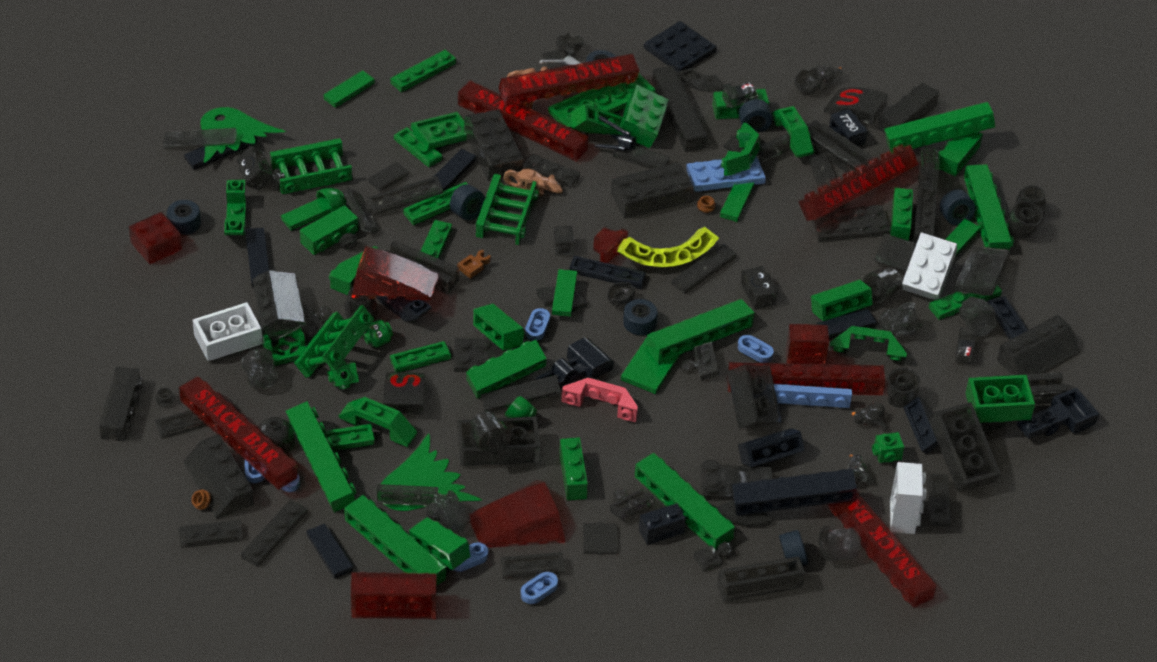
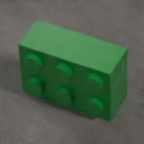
M636 85L628 99L619 127L631 132V136L637 138V143L650 148L658 135L669 99Z
M1027 375L974 377L968 379L965 394L973 423L1032 419L1035 402Z

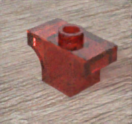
M604 227L594 237L593 250L600 254L601 262L609 263L616 255L620 254L617 250L622 241L628 238V231L623 228L618 231H612Z

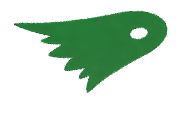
M220 107L212 109L203 115L200 122L205 141L204 163L217 150L222 154L226 146L236 151L240 146V141L255 144L254 135L266 137L264 132L281 133L287 131L262 123L234 108ZM217 115H224L225 119L217 121L215 117Z
M427 434L418 448L382 481L378 490L381 502L388 508L398 511L415 510L450 502L482 500L474 495L460 492L459 490L465 488L464 485L452 484L461 474L444 472L448 466L449 459L433 461L437 450L428 453L430 447L429 434ZM400 489L404 492V496L397 499L392 496V492Z

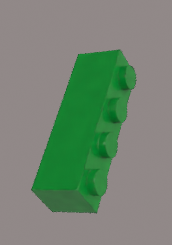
M536 340L527 341L519 348L509 349L497 358L492 357L480 366L475 365L466 372V380L478 399L546 367L547 358Z

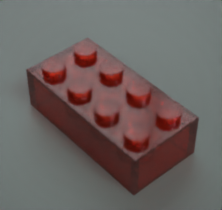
M352 572L350 592L351 618L436 619V574Z

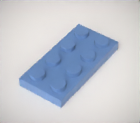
M757 156L750 169L729 176H724V168H721L722 160L695 162L686 165V170L695 192L730 188L736 184L754 182L755 185L765 183V175Z

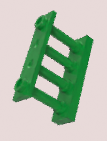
M341 138L270 152L272 170L280 169L283 176L280 179L281 195L351 181L352 166H343L340 156H343ZM333 158L336 168L326 170L322 160ZM315 162L318 171L308 173L305 163ZM298 165L301 175L290 177L287 167Z
M494 174L476 222V237L483 238L485 231L492 230L516 235L515 245H519L521 238H525V226L534 200H538L539 190L536 189L537 182L533 181L530 190L504 185V183H501V175ZM504 192L525 196L527 200L526 202L499 198V194ZM502 205L523 209L522 215L497 211L494 206ZM495 217L519 223L517 228L490 223L489 220Z
M361 305L355 314L348 319H343L339 312L332 313L294 364L305 378L310 377L316 368L324 363H327L333 371H336L374 321V318L364 305Z

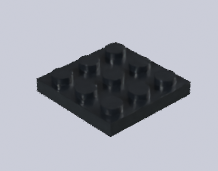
M679 21L646 41L643 48L681 74L715 53L717 46L682 21Z

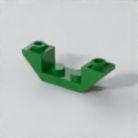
M794 106L778 109L771 113L775 125H784L789 133L790 148L796 158L814 153L808 127Z
M743 123L736 134V139L739 140V147L745 149L741 152L728 151L725 158H722L721 168H724V176L750 169L760 150L759 134L747 123Z
M227 180V214L224 235H245V180Z
M857 326L848 328L832 340L829 346L833 347V351L844 352L845 349H849L850 337L854 335V339L866 340V337L874 338L873 341L885 343V340H889L886 355L890 356L891 360L901 361L902 358L907 356L905 350L890 331Z
M367 397L348 402L338 415L339 419L354 425L363 418L390 430V440L405 447H408L417 435L416 429L400 411Z

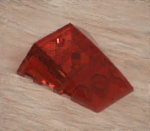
M366 246L357 268L352 298H359V295H368V298L376 299V296H388V299H396V296H405L406 300H431L439 274L401 256Z
M536 480L468 515V520L478 543L486 545L487 548L505 547L513 543H518L519 546L527 545L528 542L548 544V541H557L558 543H565L558 509L544 481Z

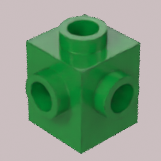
M343 360L336 371L330 368V371L327 372L329 382L333 383V386H339V389L349 388L351 383L359 382L355 362L346 363ZM344 372V376L341 378L340 374Z
M899 432L876 435L875 442L872 444V453L874 456H877L879 463L902 460L904 445Z

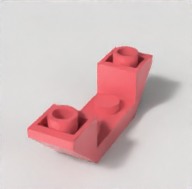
M585 378L565 385L562 388L561 402L580 407L584 397L587 396L618 405L617 418L635 423L637 421L638 406L624 387Z

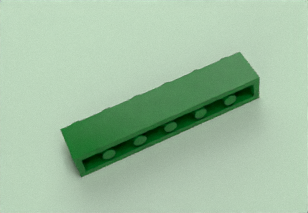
M985 102L885 128L884 131L891 154L995 128V120L989 103Z
M987 164L967 165L964 181L969 197L975 203L976 209L974 214L977 224L980 226V234L987 256L1009 255L1010 247L1013 246V237L1009 235V225L1005 222V212L1001 209V199L997 197V186L993 184V173L989 171Z
M742 299L730 302L719 308L648 334L645 349L657 363H660L752 327L755 312Z
M308 401L286 410L289 422L333 512L339 511L354 502V495L357 494L353 484H348L346 480L349 478L346 469L339 466L341 460L338 453H333L331 450L334 446L330 437L325 438L324 436L326 430L323 423H318L317 421L319 416L315 407L311 408Z
M652 453L635 464L634 477L666 507L677 503L686 518L685 524L710 548L716 551L733 540L735 527L732 522L725 519L717 508L712 507L704 496L699 495L662 458Z
M362 495L344 508L345 521L426 593L446 580V567L444 563L432 556L427 548H423L415 537L408 535L400 524L392 521L386 512H382L372 500H368Z

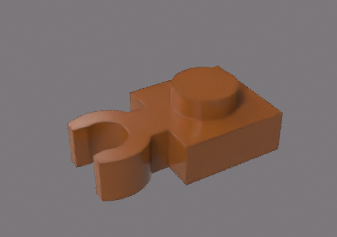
M480 250L476 257L469 255L457 263V269L467 277L472 278L484 270V265L491 262V256L484 257V250Z

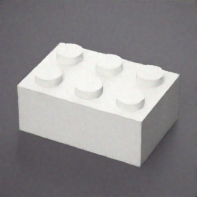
M920 233L902 283L903 290L933 300L940 299L957 252V244Z
M248 303L193 319L194 336L207 361L263 344L261 327Z
M897 462L890 497V532L915 534L916 526H920L921 515L919 513H923V501L926 499V488H923L926 473L922 472V464Z

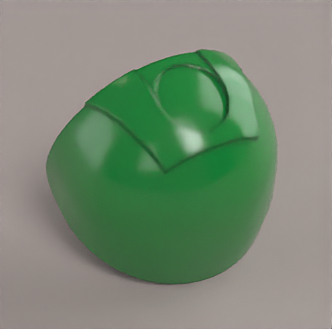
M324 188L316 193L317 199L323 196L327 198L332 212L344 205L346 206L345 196L338 189Z
M519 396L510 405L504 416L515 422H529L537 414V409L523 397Z

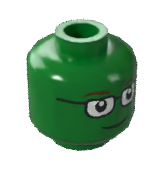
M378 320L370 324L363 337L367 345L371 344L374 348H378L391 341L393 331L388 322Z

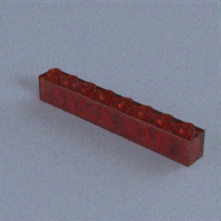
M628 54L501 78L498 89L505 106L517 105L527 101L533 102L537 99H549L558 95L565 96L574 92L581 93L589 89H600L605 86L632 83L637 80L640 70L634 55Z
M470 80L458 91L459 106L575 162L588 150V136Z
M900 144L892 148V152L887 151L880 154L881 158L878 159L876 157L867 161L868 165H859L855 167L856 171L853 172L851 170L842 174L843 178L840 179L838 177L829 181L830 185H821L817 187L816 192L811 191L804 194L805 198L798 202L806 221L818 219L919 165L911 145L903 147Z
M729 362L727 387L728 392H733L735 382L852 389V395H883L885 372L884 365Z
M197 376L179 387L180 401L274 487L279 490L298 478V465L296 461L292 458L290 459L280 447L274 445L268 436H264L258 427L252 425L245 415L235 410L231 403L226 402L219 392H215L210 387L208 382L203 381Z
M858 493L857 500L827 504L833 515L840 519L844 528L849 530L854 536L855 541L865 549L868 557L876 562L879 570L885 573L890 579L891 584L901 592L905 601L915 608L934 598L936 584Z

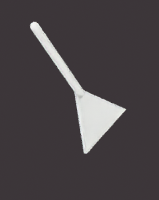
M570 55L564 60H540L541 64L562 63L577 68L583 66Z

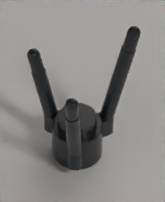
M599 116L600 120L622 134L620 136L611 135L612 138L618 140L620 146L595 144V147L622 151L634 149L637 138L631 136V132L625 131L611 121Z

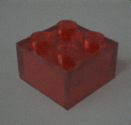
M162 212L129 226L130 242L148 264H152L182 250L180 233Z
M789 324L786 343V367L825 368L829 346L828 325Z

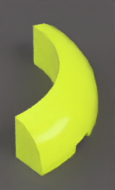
M706 227L698 229L685 243L677 247L662 249L651 248L628 237L622 241L617 252L643 265L673 267L698 258L707 252L719 237Z

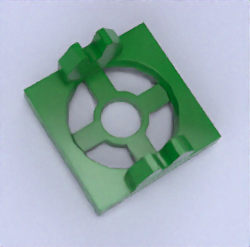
M293 326L262 334V345L271 367L296 361L306 348L304 333L301 327ZM291 336L297 341L290 343L285 341L284 337ZM277 339L279 343L277 346L272 347L271 341ZM281 345H288L290 347L286 351L279 349ZM298 347V349L294 353L290 354L293 348Z

